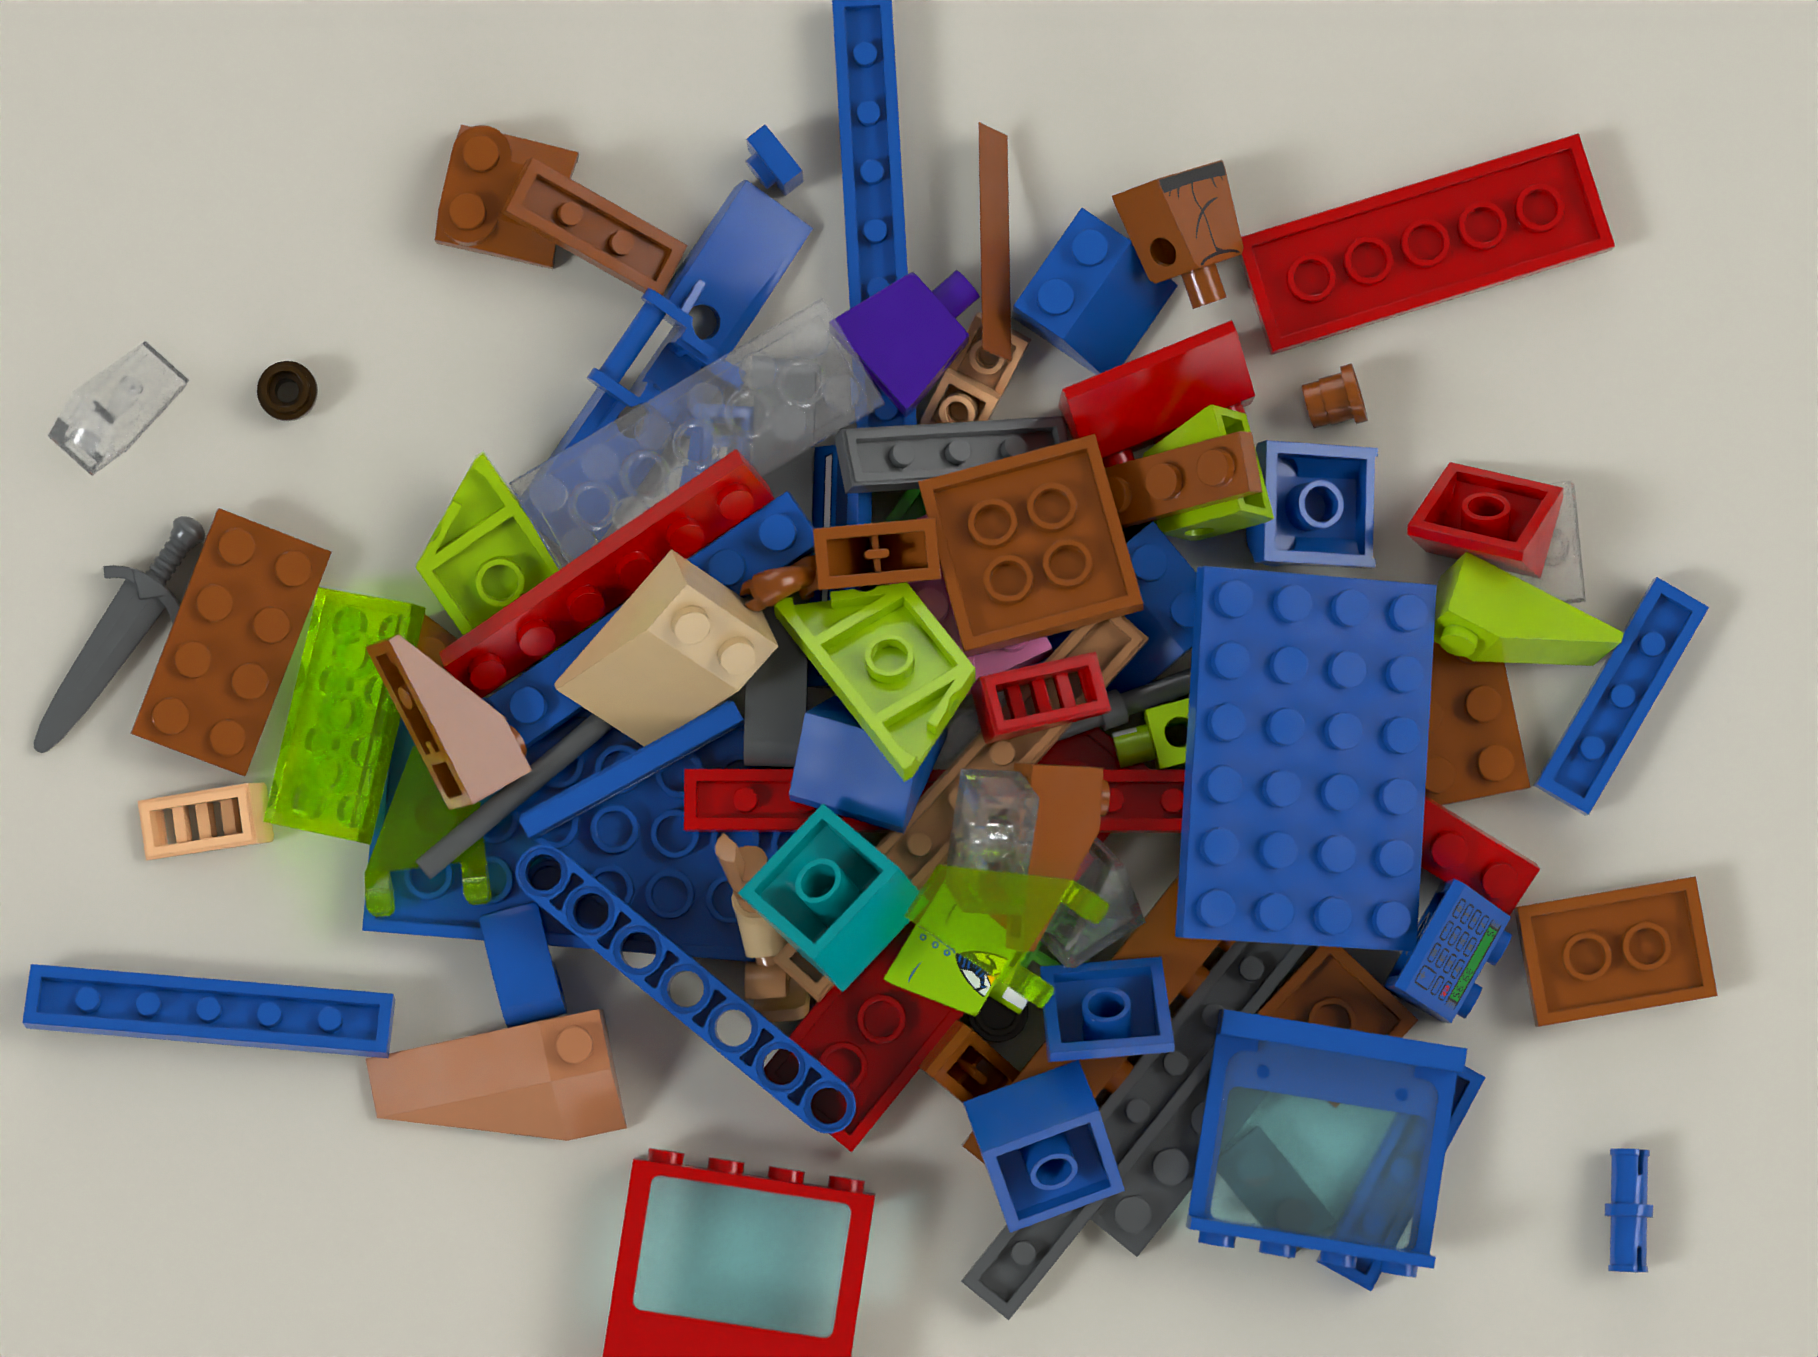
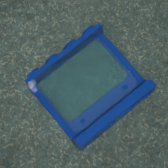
M1220 1009L1186 1227L1190 1230L1200 1231L1199 1243L1234 1248L1236 1237L1260 1241V1253L1295 1258L1296 1248L1301 1247L1320 1250L1319 1262L1356 1268L1357 1257L1381 1260L1380 1272L1416 1278L1418 1266L1434 1269L1436 1257L1430 1254L1457 1073H1464L1467 1048Z

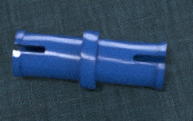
M1610 1149L1611 1203H1605L1604 1216L1611 1217L1610 1265H1608V1271L1648 1273V1266H1646L1647 1218H1653V1205L1647 1204L1648 1157L1650 1156V1150Z

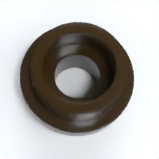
M281 361L271 365L262 373L257 385V397L261 407L271 417L280 421H295L303 418L313 409L318 396L317 383L312 373L305 366L293 361ZM285 382H294L299 388L298 396L291 402H282L278 398V389Z

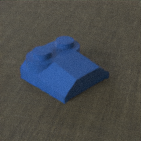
M1271 440L1258 442L1256 452L1274 519L1246 528L1247 545L1252 553L1254 562L1273 567L1300 565L1376 568V559L1373 558L1375 457H1378V448Z

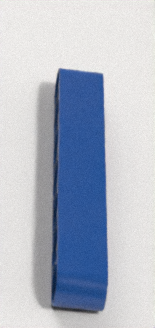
M549 845L531 847L521 855L516 864L515 876L519 887L526 895L804 1123L820 1133L828 1134L842 1131L851 1123L856 1113L857 1102L854 1092L843 1080L564 852ZM550 856L559 862L562 870L561 878L552 889L546 891L538 890L530 881V867L538 858ZM592 894L602 896L609 908L606 922L593 930L582 927L576 917V907L585 896ZM637 933H646L654 940L656 945L654 960L643 968L630 966L625 961L623 955V946L626 940ZM685 971L697 974L704 986L702 998L698 1003L690 1007H682L676 1004L670 994V984L673 978ZM731 1010H739L745 1013L751 1023V1034L748 1040L738 1046H730L724 1043L719 1038L717 1032V1023L720 1017ZM787 1049L797 1057L799 1072L792 1082L785 1085L775 1084L766 1076L764 1062L773 1050ZM834 1088L845 1097L847 1103L846 1113L838 1122L823 1123L814 1116L811 1102L815 1093L820 1089Z

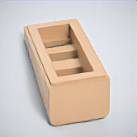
M246 783L138 801L146 860L273 842L274 840L268 790L265 783ZM213 802H220L224 836L217 837ZM195 805L200 839L195 841L192 838L188 806ZM165 809H172L176 844L168 845L164 818Z

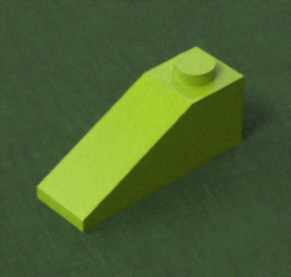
M1466 552L1440 576L1437 584L1434 641L1439 643L1445 651L1456 656L1466 657L1472 661L1593 666L1619 645L1624 635V632L1469 552Z

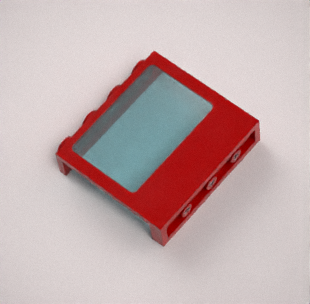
M655 1148L648 1149L647 1159H633L602 1357H851L876 1195L864 1192L865 1180L829 1175L828 1186L803 1183L805 1171L769 1166L767 1177L743 1174L745 1162L709 1157L707 1168L683 1165L685 1153Z

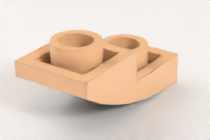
M978 312L967 331L969 334L968 344L945 371L919 424L990 420L1031 339L1011 329L1012 361L982 350V313Z

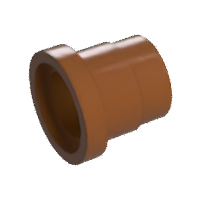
M1352 363L1340 366L1341 373L1302 385L1305 403L1313 428L1328 424L1333 425L1354 419L1356 424L1368 421L1362 393Z

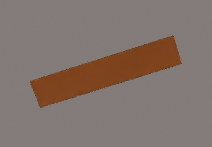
M978 122L982 350L1012 361L1008 135Z

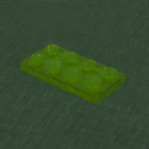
M318 587L263 822L371 845L401 716L365 647L376 641L399 634L417 648L426 610L425 607L408 602Z

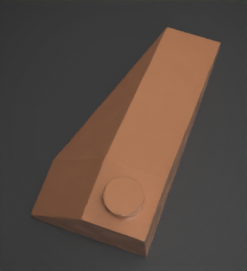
M603 1009L389 1053V1058H366L376 1115L380 1119L565 1141L627 1128Z

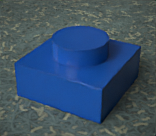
M766 124L746 138L748 151L752 156L745 162L766 189L776 184L784 196H786L804 182L802 169Z

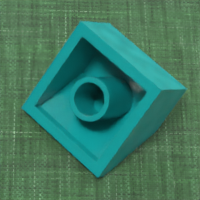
M824 804L807 819L738 892L794 949L842 992L928 902L898 866Z

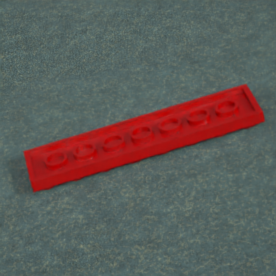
M1099 727L1059 742L1057 741L1037 763L1090 766L1103 769L1151 770L1143 763L1120 768L1113 739ZM973 833L920 891L928 901L924 907L843 992L834 985L823 999L813 1006L789 1036L843 1080L854 1092L857 1103L856 1113L851 1123L842 1131L830 1134L850 1152H853L920 1069L918 1066L954 1022L960 1020L964 1015V1012L894 986L885 981L884 977L943 879L957 887L1005 929L1010 833ZM1098 833L1076 875L1110 833ZM778 1049L765 1065L764 1071L770 1081L775 1084L785 1085L796 1078L799 1072V1063L797 1057L787 1049ZM823 1088L815 1093L811 1102V1109L814 1116L821 1122H838L846 1113L847 1103L840 1091L834 1088Z

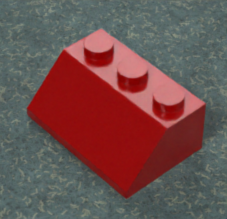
M1230 320L1063 388L1058 406L1062 416H1064L1072 440L1095 434L1103 464L1106 468L1135 460L1133 452L1152 444H1157L1190 418L1212 404L1246 414L1244 407L1251 405L1255 398V392L1233 321Z

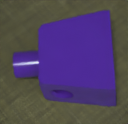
M955 270L932 291L914 272H911L836 317L830 322V333L899 411L907 417L914 411L968 344L969 334L956 318L979 299L980 296L972 284L958 270Z

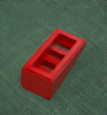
M1096 652L980 676L971 687L977 717L986 744L1107 714L1111 711ZM1077 671L1086 702L1079 705L1075 703L1068 677L1069 673ZM1053 678L1060 709L1052 710L1044 680ZM1029 684L1036 714L1027 716L1020 686ZM1004 691L1010 720L1004 721L997 692Z

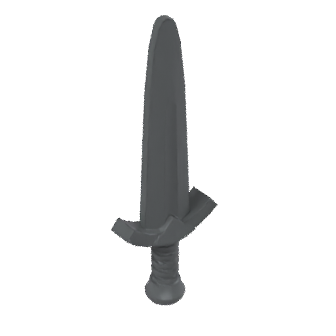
M187 516L178 517L173 521L170 540L165 543L164 549L160 550V555L156 556L155 562L149 567V571L143 572L135 568L116 565L103 566L104 578L125 579L50 703L34 739V749L37 752L45 753L68 734L116 675L165 608L173 624L180 602L172 591L166 587V582L171 579L172 573L176 572V567L180 566L181 560L186 557L187 551L189 552L191 548L193 549L197 544L204 541L205 531L198 521Z

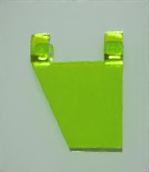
M413 746L365 871L366 907L375 917L390 916L395 912V899L390 872L420 868L415 860L481 806L480 800L473 805L449 810L416 746ZM483 836L450 863L462 864L463 893L465 899L471 905L487 904L492 899L485 838Z
M938 864L904 917L996 978L1027 1001L1032 1002L1038 1007H1044L1053 995V986L1020 965V962L1060 902L1080 917L1094 924L1101 922L1109 909V904L1072 879Z

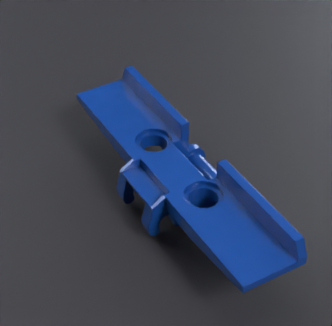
M743 180L733 188L670 280L663 296L653 289L647 288L641 297L645 303L601 368L598 370L593 367L587 376V379L597 386V389L519 501L538 530L575 557H579L603 539L677 431L691 440L696 404L716 405L728 386L740 391L750 377L747 371L734 366L726 360L757 316L813 228L748 180ZM698 305L708 306L716 317L714 332L702 340L695 334L693 317L689 315L691 309ZM662 319H664L673 326L631 389L627 390L619 382ZM638 404L642 405L649 416L647 430L639 437L628 438L619 429L618 416L626 406L632 408Z

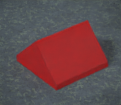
M1449 462L1408 523L1407 535L1427 553L1458 560L1466 552H1469L1504 571L1540 579L1562 504L1564 488Z

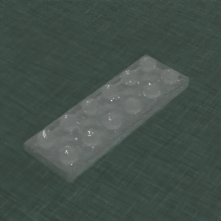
M821 298L516 478L509 485L558 570H560L735 449H738L759 475L763 477L835 435L841 429H845L884 406L885 402L824 298Z

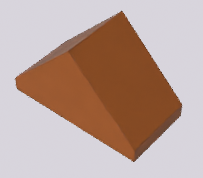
M936 517L813 529L818 590L941 579Z
M959 1020L954 1022L918 1066L962 1104L964 1101L1011 1085L1020 1074L1014 1066L978 1034Z

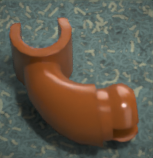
M815 555L801 559L788 567L769 569L754 574L752 579L743 582L740 588V595L748 594L753 596V599L744 603V605L751 611L759 612L767 606H774L796 591L799 592L801 600L814 597V591L818 590Z

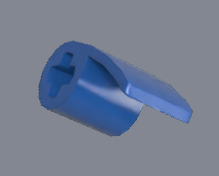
M532 901L480 916L479 922L507 1028L566 1014L565 996L556 964L551 958L539 905Z

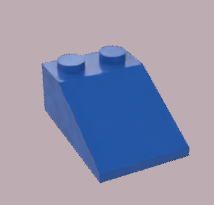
M1153 521L1126 543L1144 610L1124 616L1149 638V641L1106 687V691L1117 689L1119 693L1153 682L1192 649L1196 572ZM1074 629L1047 636L1053 652ZM1048 658L1043 659L1033 665L1044 663Z

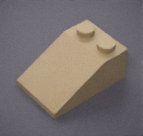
M671 549L558 678L554 685L557 691L645 747L694 720L738 692L775 651L778 644L763 611L755 612L749 610L744 605V603L748 602L747 600Z

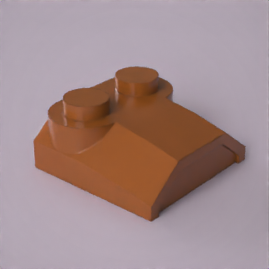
M461 124L452 148L440 199L435 232L436 243L553 269L557 244L501 214L500 211L526 160L535 158L571 179L576 163H578L579 152L502 134L499 130L490 126L479 125L471 127Z

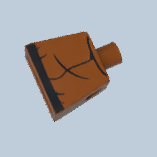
M1223 160L1158 178L1112 196L1115 207L1151 282L1156 284L1182 276L1192 309L1227 298L1216 263L1241 255L1243 243Z

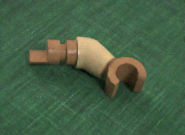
M723 833L715 845L716 855L730 886L733 888L731 897L732 907L737 917L745 955L748 958H755V961L746 962L745 1000L754 999L753 1007L770 1022L799 1020L809 1012L810 994L772 960L788 942L738 894L769 860L762 849L756 846L738 848L737 844Z

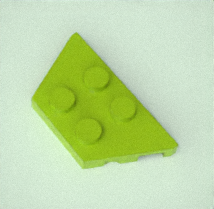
M484 451L474 458L415 566L462 635H465L564 567ZM599 618L542 658L548 657L601 619Z
M907 582L880 585L870 591H858L855 589L830 592L831 600L793 605V597H787L775 604L776 618L902 780L906 782L911 779L975 683L976 673L974 665Z

